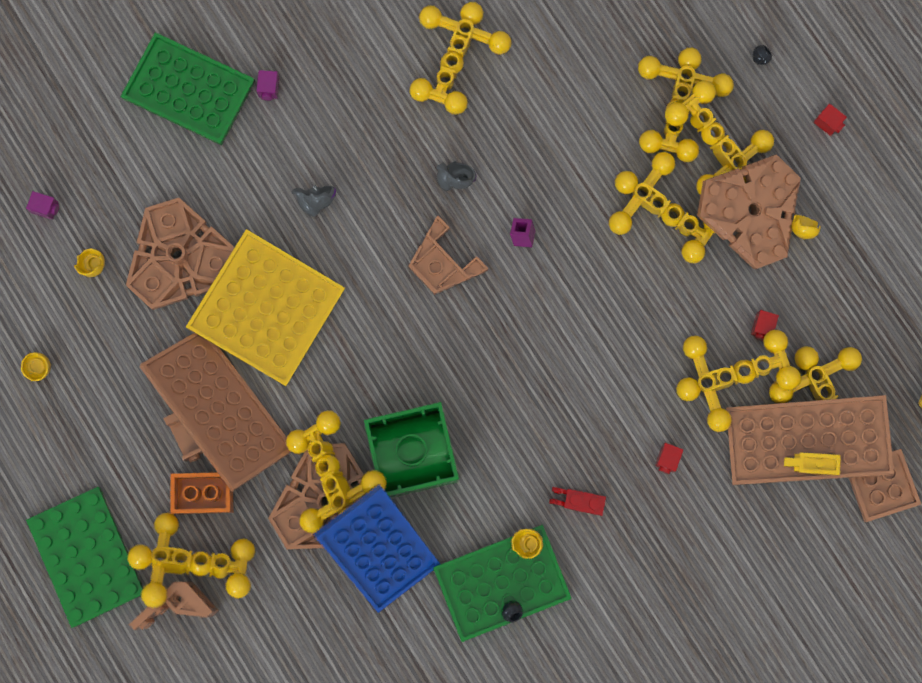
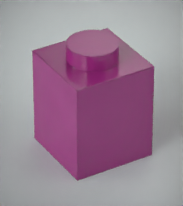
M259 70L256 91L258 97L266 101L277 99L279 88L278 72Z
M32 191L26 209L32 214L53 220L54 215H57L59 211V202L53 197Z
M513 218L510 232L513 245L532 247L536 232L532 219Z

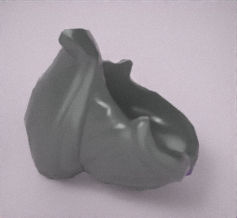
M456 160L448 165L441 163L437 166V182L445 191H449L452 188L465 189L476 181L475 170L466 164L458 163Z
M314 185L313 188L306 191L302 188H295L292 194L296 195L301 209L314 217L319 214L321 209L330 206L336 196V188L331 185L322 188Z

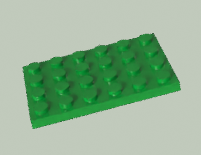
M155 32L120 97L222 146L255 83V79Z
M100 487L89 490L26 520L71 628L79 626L141 596L143 590L142 583L136 569L132 568L127 560L128 551Z
M543 525L533 528V530H536L541 535L543 540L542 551L534 558L525 559L513 551L512 536L433 567L461 642L511 623L504 620L502 616V609L506 602L517 601L521 604L523 615L520 619L572 599Z

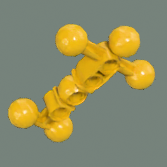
M468 2L464 4L460 11L462 20L459 22L442 16L441 11L435 6L429 5L421 10L419 21L426 29H434L439 26L453 31L454 34L447 53L442 56L440 61L441 66L440 71L437 73L436 89H433L431 83L425 78H418L411 83L409 92L416 101L424 102L431 99L444 104L446 110L451 114L458 115L463 113L468 105L466 96L460 91H453L449 94L446 92L453 87L456 74L463 68L464 55L468 50L471 40L475 39L488 44L490 50L499 55L507 53L511 48L512 41L506 32L497 31L491 34L474 27V25L482 20L484 14L482 7L478 3ZM468 28L470 31L465 33L461 29ZM456 44H461L463 48L456 49L454 46ZM452 60L456 62V65L450 66L447 63ZM448 77L450 81L445 83L441 81V78Z
M693 47L685 48L680 52L678 56L680 69L661 65L658 58L654 56H646L638 63V72L645 79L662 76L675 80L672 99L667 107L671 103H682L689 98L693 84L705 80L714 84L716 96L718 97L728 96L734 88V82L727 74H718L710 77L696 73L695 69L701 64V54ZM681 74H687L690 79H684ZM683 91L686 96H679L677 92ZM666 121L667 124L664 128L665 139H662L660 133L655 130H647L639 138V145L646 153L664 150L676 153L679 160L683 162L694 161L699 155V146L696 141L684 139L679 143L676 142L683 129V125L675 126L678 131L673 132L669 129V126L672 125Z
M705 80L699 81L694 85L692 95L682 103H671L665 110V119L672 126L683 125L687 121L690 112L692 114L690 118L691 125L698 129L697 132L701 131L702 140L706 144L712 145L709 148L713 149L714 156L723 166L713 175L704 174L698 179L696 189L700 195L704 180L734 169L741 170L742 166L747 165V161L755 154L767 153L774 146V137L767 130L756 131L751 137L750 145L743 151L738 148L732 139L728 138L729 135L725 136L723 126L718 122H714L716 118H713L712 111L707 108L701 109L698 105L708 104L716 96L714 84ZM699 115L703 116L704 122L700 120ZM711 130L714 131L715 137L711 135ZM722 145L726 147V152L723 151ZM733 160L737 162V167L734 166Z
M667 152L656 154L652 159V171L644 182L638 184V178L633 172H620L615 178L616 189L622 194L633 193V196L623 211L615 212L610 216L608 224L610 230L618 235L628 233L632 227L631 217L639 206H642L650 213L658 215V218L661 217L666 225L676 227V230L679 229L682 235H693L696 239L687 241L683 245L682 256L689 263L702 261L705 256L704 246L711 236L716 233L704 222V228L702 229L696 217L688 215V212L685 214L681 205L670 203L671 200L667 201V198L662 193L653 188L661 176L673 172L675 168L674 157ZM643 190L647 196L641 197L637 191ZM653 201H659L662 207H655ZM669 212H675L677 214V218H671L669 216ZM685 222L691 223L692 226H693V229H691V230H690V229H687V228L684 226V223H685Z
M771 330L764 336V347L770 353H774L773 357L769 358L763 355L757 357L756 360L754 358L751 361L746 359L740 360L734 366L731 365L730 368H720L709 372L704 357L707 352L705 339L697 335L688 337L684 341L683 352L687 357L693 359L699 380L697 381L691 377L681 379L676 387L677 395L684 401H693L697 399L702 391L705 394L710 409L707 416L709 428L716 432H724L731 426L732 418L726 409L721 408L716 391L728 388L733 383L735 385L738 382L742 384L750 383L755 378H759V375L766 376L772 369L777 367L779 371L776 374V382L779 387L785 390H793L800 384L801 374L795 367L790 366L785 352L788 346V337L784 332ZM764 361L768 363L769 367L766 370H761L758 364ZM746 367L750 370V373L747 376H742L739 370ZM728 373L731 379L728 382H724L720 379V376ZM710 379L713 384L711 387L705 388L702 386V381Z
M801 347L796 351L794 357L795 364L800 369L807 370L801 376L800 384L793 390H785L779 387L775 381L769 388L770 398L777 404L788 403L792 399L794 392L809 386L817 401L837 399L838 395H835L836 391L829 375L841 369L854 371L859 368L862 363L861 353L853 347H846L839 352L837 359L823 366H817L819 362L818 352L812 347ZM813 371L818 372V380L812 378ZM822 388L828 391L827 398L821 395Z
M331 410L321 412L317 416L316 424L307 430L297 429L291 431L286 439L287 448L291 452L301 454L308 450L309 455L313 457L312 461L316 462V473L322 477L320 481L329 502L319 510L309 508L301 513L299 519L300 526L308 533H315L320 530L325 519L338 511H341L339 513L341 514L354 504L356 500L366 495L379 484L383 490L386 487L384 475L372 470L362 476L360 485L352 490L350 489L346 478L342 476L343 472L339 471L340 463L334 457L333 446L331 443L323 441L320 435L322 433L324 435L334 434L340 428V417Z
M162 513L155 519L154 529L159 536L157 547L153 551L148 546L140 544L132 547L127 555V560L132 568L142 570L150 566V564L153 568L151 581L143 588L141 593L143 602L151 608L160 607L167 599V590L162 585L164 573H187L189 575V572L196 576H205L209 573V577L214 576L219 579L225 578L228 573H234L227 579L225 584L226 591L231 597L236 599L243 598L251 589V582L246 576L247 562L252 560L255 555V546L250 540L245 538L238 539L232 544L230 552L235 562L230 561L229 556L223 553L216 555L212 553L211 557L209 553L204 551L192 554V550L188 552L185 549L169 547L170 537L176 534L179 528L177 517L171 513Z

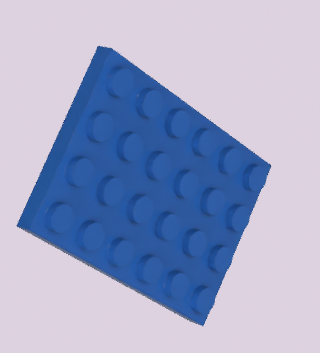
M380 484L314 533L316 539L378 613L434 570L433 567L441 565Z

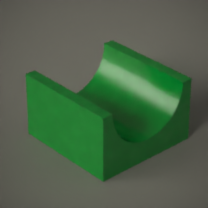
M441 402L364 420L375 471L384 475L386 479L384 491L390 498L459 482Z

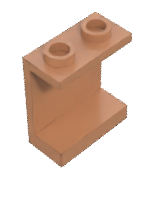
M173 413L163 418L183 454L182 459L186 462L190 461V463L200 459V455L203 454L202 450L176 415Z

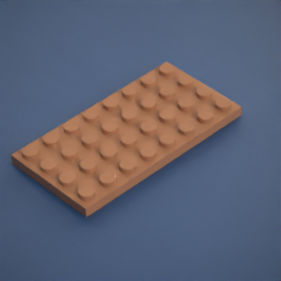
M193 333L140 364L141 370L232 492L292 453L287 448L286 435L222 350L203 337Z
M886 395L726 408L732 418L731 426L728 428L733 485L894 475ZM800 453L841 455L840 475L794 472V467L784 466V458H794L795 454Z

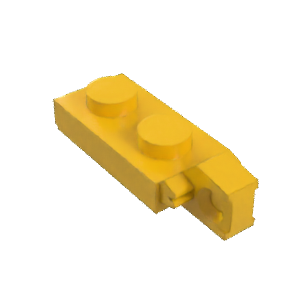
M800 453L795 454L794 458H784V466L794 467V472L840 475L841 455Z

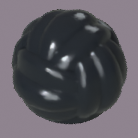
M759 45L754 49L752 56L755 63L765 65L771 61L773 55L765 45Z
M517 601L506 602L502 609V616L507 622H516L522 617L523 608Z

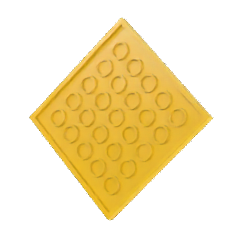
M246 229L186 325V328L282 385L287 386L345 290V287Z

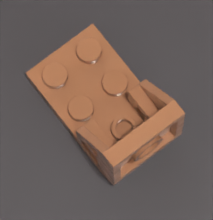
M174 582L166 589L167 599L163 605L157 608L147 607L129 625L134 630L148 629L155 622L154 618L158 615H163L169 608L175 614L199 617L214 616L219 610L193 582Z

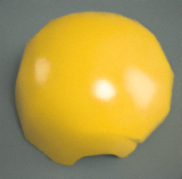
M794 215L791 228L797 237L813 239L819 234L821 226L818 228L817 221L805 216Z
M93 248L86 249L77 256V264L74 265V268L78 274L86 277H96L104 269L105 258L99 250Z
M29 353L21 361L23 376L30 381L43 380L50 373L51 364L49 358L42 353Z
M520 529L511 540L513 551L525 559L536 557L543 548L541 535L533 529Z

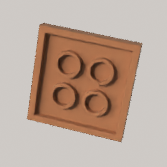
M902 449L892 451L894 475L849 478L864 522L921 505Z

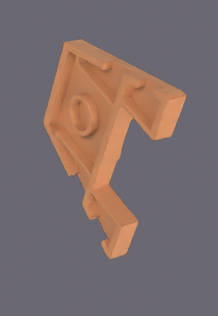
M439 216L435 218L434 223L428 230L426 237L408 266L434 295L488 271V267L477 256L461 269L436 241L450 227Z

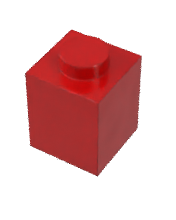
M829 103L813 123L831 136L834 132L839 133L845 126L843 121L847 117Z
M759 310L755 316L751 335H754L755 339L763 341L767 332L775 330L779 315Z
M668 443L662 444L655 464L656 467H659L658 471L665 474L676 472L683 449Z

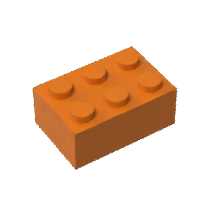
M219 473L171 474L170 513H233V492Z

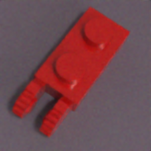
M552 487V492L565 494L566 498L565 502L558 499H550L549 504L603 516L606 496Z

